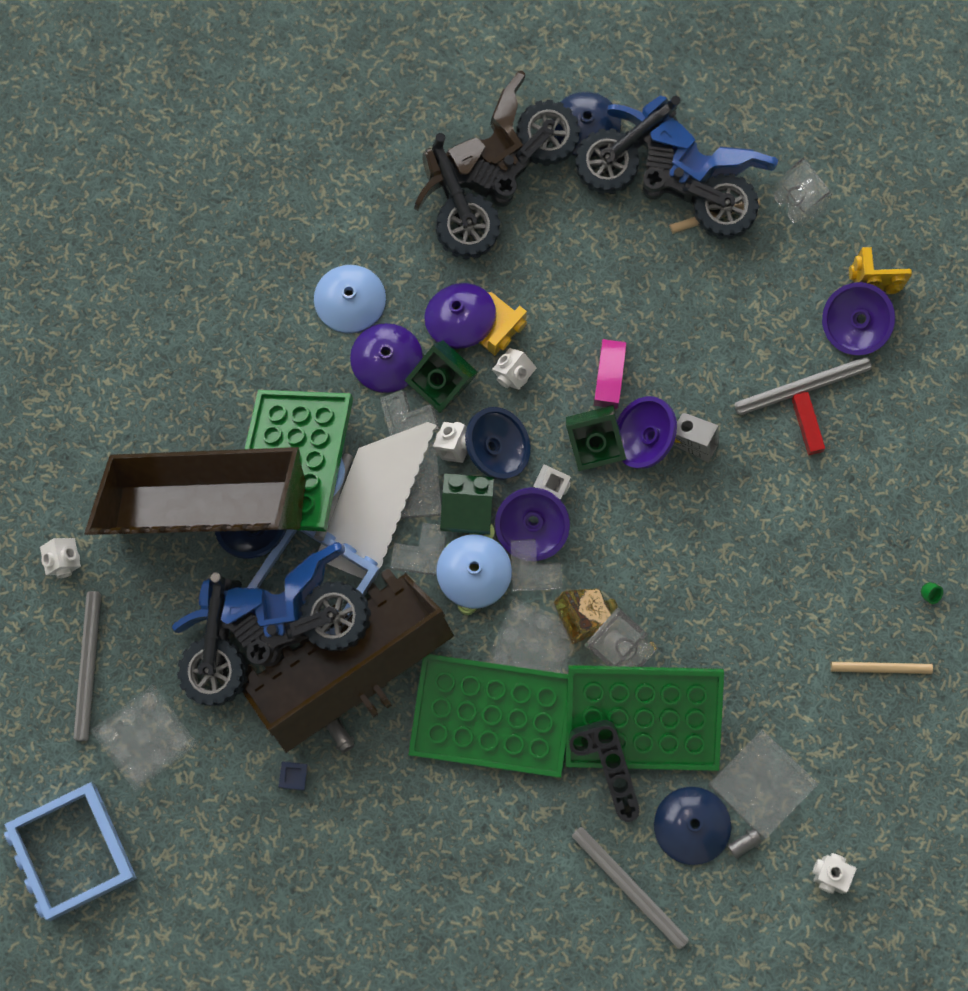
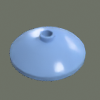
M343 265L330 270L320 279L314 293V306L319 318L329 328L342 333H358L370 328L379 320L386 304L385 289L380 279L369 269L358 265ZM351 290L353 291V294L351 296L345 295V292Z
M478 534L464 535L450 542L442 551L436 570L438 584L444 595L453 603L470 609L484 608L497 602L507 591L512 576L511 561L505 549L492 538ZM471 564H477L479 569L472 571L469 567Z

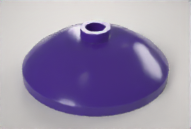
M863 282L850 283L837 289L827 300L822 315L823 329L830 343L838 350L850 355H866L880 349L890 339L896 322L895 309L888 295L877 286ZM861 314L866 317V321L862 324L858 321V317Z
M469 283L453 284L437 292L429 301L424 316L425 326L431 338L437 343L444 340L452 349L471 347L481 342L491 332L496 321V307L492 297L483 288Z
M389 323L374 325L362 332L355 340L350 354L352 371L358 381L366 388L380 393H393L408 387L409 384L404 380L423 358L421 345L417 338L406 328ZM389 350L390 354L384 356L382 355V351Z
M653 396L638 398L631 402L617 419L626 454V460H622V462L632 468L645 469L656 465L664 459L674 444L677 433L676 416L671 406L660 398Z
M523 488L511 493L503 500L496 514L495 530L501 545L510 554L522 560L539 561L553 556L563 547L569 535L570 518L563 502L553 493L541 488ZM535 516L538 518V522L532 523L529 518Z

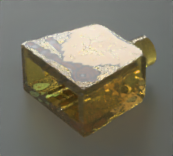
M599 589L566 590L553 602L572 645L604 630L613 620L611 614H615L618 611L617 602L614 599L604 600Z

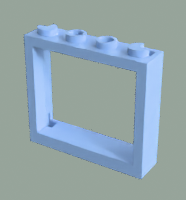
M286 530L283 539L270 552L247 588L260 587L297 530ZM300 530L316 540L314 538L316 531ZM326 532L324 540L318 542L328 547L336 542V538L331 533ZM344 543L343 545L346 550L341 556L367 571L357 587V590L364 597L368 588L380 573L377 567L378 563L368 556L360 557L355 554L357 552L355 548ZM347 603L343 610L351 607L350 604ZM353 612L348 613V617L345 620H348ZM342 623V626H340V631L344 627V623ZM335 628L325 632L329 635H336Z
M92 782L4 824L7 832H4L5 838L9 846H14L16 850L15 862L20 870L24 869L27 879L24 882L29 893H34L38 903L35 904V908L40 918L44 917L45 920L52 921L137 879L98 789ZM86 796L120 875L51 908L18 829Z

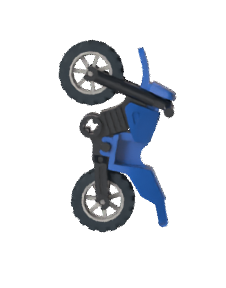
M661 95L648 103L642 112L618 104L608 106L607 114L609 116L630 121L636 127L625 133H619L616 129H610V131L600 129L599 132H592L588 135L587 139L584 138L582 140L581 146L576 153V170L581 182L584 185L586 184L589 190L598 191V194L603 195L605 193L610 195L616 194V191L625 190L626 186L632 184L638 173V148L644 145L648 152L642 188L645 197L655 200L663 194L669 193L693 204L695 219L699 222L700 228L706 230V233L710 236H717V239H734L735 236H742L745 234V231L752 227L759 208L757 192H754V187L751 183L748 184L744 177L739 178L736 176L750 166L773 171L777 167V158L755 152L752 149L720 147L712 156L701 154L697 149L695 138L676 118V109L681 102L679 96H673L669 101L665 96ZM608 146V148H605L602 151L599 150V148ZM593 152H595L602 160H590ZM600 165L601 168L595 173L591 166ZM615 168L622 170L620 173L614 176L613 172ZM605 170L606 174L610 175V177H603L600 175ZM730 191L739 195V197L734 198V196L730 194ZM743 201L744 210L734 207V204ZM710 212L717 214V217L714 218ZM732 212L738 213L741 216L733 221ZM723 215H727L729 222L719 220Z
M335 542L317 553H312L285 576V591L281 594H271L269 591L261 588H241V581L225 579L217 572L212 573L209 579L203 581L199 597L201 609L184 616L172 626L175 633H181L196 623L207 620L206 632L203 638L198 642L195 641L190 644L191 647L185 649L182 653V660L178 662L180 669L177 672V677L181 681V684H179L181 689L187 693L186 696L198 704L221 706L225 705L226 702L233 701L235 696L243 691L244 688L242 686L247 682L248 678L246 676L248 664H245L244 660L246 658L239 651L240 648L230 642L228 638L229 630L234 632L242 647L247 648V657L252 663L267 667L275 666L280 661L281 650L284 647L299 643L307 638L318 647L330 651H345L349 647L356 646L358 641L365 637L366 629L370 627L369 616H371V611L368 609V601L359 590L342 582L323 583L326 564L342 555L346 550L345 546ZM338 598L335 607H331L328 602L329 599ZM344 599L351 607L340 610ZM324 604L326 608L323 611L319 612ZM350 612H353L352 623L345 620ZM344 623L349 628L341 634L340 626ZM335 628L336 635H329L325 633L326 631ZM229 667V675H228V677H227V669H226V668ZM197 673L205 676L200 683L197 679ZM218 678L226 681L219 689L217 684ZM210 679L213 691L203 688Z

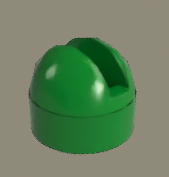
M926 583L921 588V596L928 603L936 604L943 596V588L936 583Z

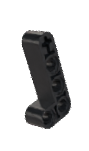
M601 720L573 729L569 734V747L571 751L578 756L594 752L599 753L618 817L625 822L634 821L639 816V804L615 725L611 721ZM603 729L612 731V736L608 739H601L598 734ZM578 736H583L588 741L584 746L579 747L574 744V739ZM610 754H617L620 759L618 762L611 764L606 761V757ZM618 778H623L627 781V784L622 788H618L613 785V782ZM627 796L629 806L631 807L630 811H626L624 808L622 797Z

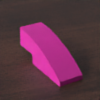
M602 339L593 406L607 407L614 405V409H618L626 342Z

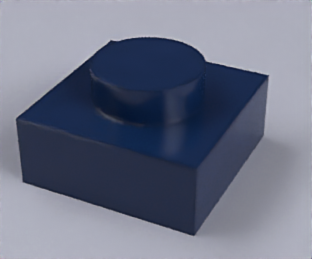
M282 762L279 788L305 791L308 764Z

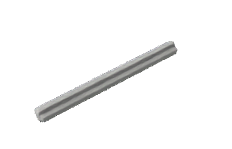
M864 357L743 399L734 404L737 414L744 415L792 398L793 395L809 392L871 370V362L869 358Z
M89 591L86 594L73 736L76 741H87L89 738L101 594L96 591Z
M583 827L578 828L572 835L573 839L678 949L683 948L689 941L688 937Z

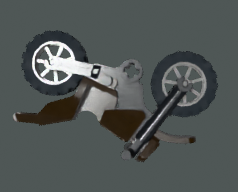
M518 71L507 87L502 90L490 122L491 128L494 131L490 138H472L457 144L445 153L443 148L445 135L438 133L432 149L428 148L423 152V165L429 182L420 192L414 209L419 211L432 192L440 187L443 188L447 201L445 205H442L437 216L436 233L438 241L442 243L444 250L450 251L454 257L458 258L460 256L463 259H470V257H474V259L479 258L482 254L488 253L495 245L500 230L499 214L492 207L493 204L489 200H484V197L487 198L490 195L492 201L497 206H508L512 202L516 191V179L525 172L532 162L535 164L543 163L542 166H549V164L558 165L561 161L569 158L579 141L580 126L577 124V117L573 116V111L569 107L565 108L563 103H554L553 100H546V102L541 100L535 102L533 106L529 105L525 112L521 114L516 133L514 132L513 122L518 107L515 93L524 82L525 73L523 71ZM542 119L543 125L541 127L534 122ZM560 124L564 131H555V127ZM531 128L537 130L533 136H531ZM554 136H565L564 141L561 144H559V142L555 139ZM550 141H551V142L554 144V146H555L554 148H546V147L549 146ZM467 187L476 193L478 192L480 195L474 196L473 193H466L464 195L465 191L462 188ZM481 216L485 224H476L477 218ZM451 221L457 223L459 228L451 231ZM474 229H485V232L480 238ZM459 233L463 240L456 238L455 234ZM471 234L476 241L466 242L467 235Z

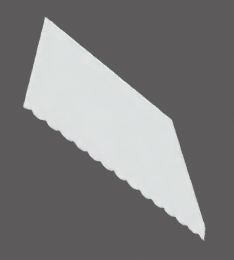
M430 422L358 448L331 518L327 532L335 536V541L341 544H349L357 550L355 554L362 558L365 556L370 557L378 563L377 567L379 569L383 564V557L387 554V546L392 541V534L397 527L396 523L401 518V511L406 504L405 500L410 495V488L415 481L414 477L419 472V465L424 458L423 454L428 449V441L431 440L433 435L432 430L436 427L435 424ZM321 544L319 551L326 548V546ZM341 555L327 563L362 579L367 571Z

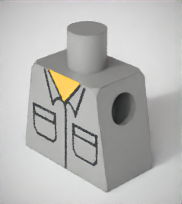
M682 413L677 421V433L673 445L709 463L719 444L718 425Z

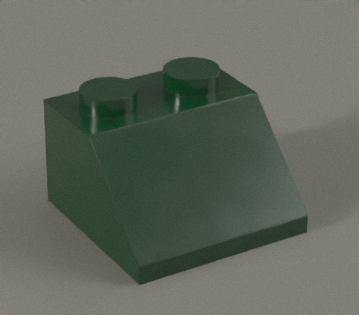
M442 340L430 348L404 381L441 413L465 390L479 372Z
M614 405L566 417V427L578 471L626 460Z
M444 473L440 531L490 535L494 477Z

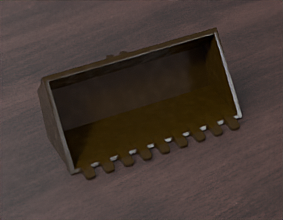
M299 447L110 455L84 535L300 529L306 480L299 458Z
M390 569L384 570L381 576L387 583V586L380 591L372 582L367 590V593L370 595V598L367 599L368 609L371 611V616H369L370 627L366 629L365 637L360 639L356 646L349 647L345 651H330L318 647L307 638L300 642L301 645L293 651L290 646L284 647L281 650L283 657L272 667L264 666L266 669L258 675L251 665L248 664V671H246L248 681L243 684L242 688L244 689L242 693L270 734L274 735L285 753L298 746L352 707H357L361 703L365 705L373 718L378 716L377 709L368 698L377 694L382 705L388 709L392 705L382 691L388 685L387 683L454 637L444 618L443 610L406 573L397 579ZM352 613V615L350 616V618L347 620V621H349V622H351V623H352L353 613ZM344 625L341 634L349 628L348 625Z

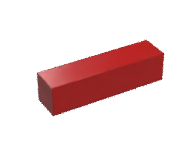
M804 392L793 395L791 400L808 456L822 453L825 450V445L809 393Z

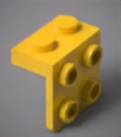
M862 247L859 254L855 256L853 264L849 267V278L854 283H869L886 291L887 294L899 293L912 276L911 269L874 270L872 247Z
M489 292L496 307V321L491 332L479 344L495 356L500 350H504L509 345L511 338L516 332H521L526 326L527 311L520 305L514 311L495 294Z

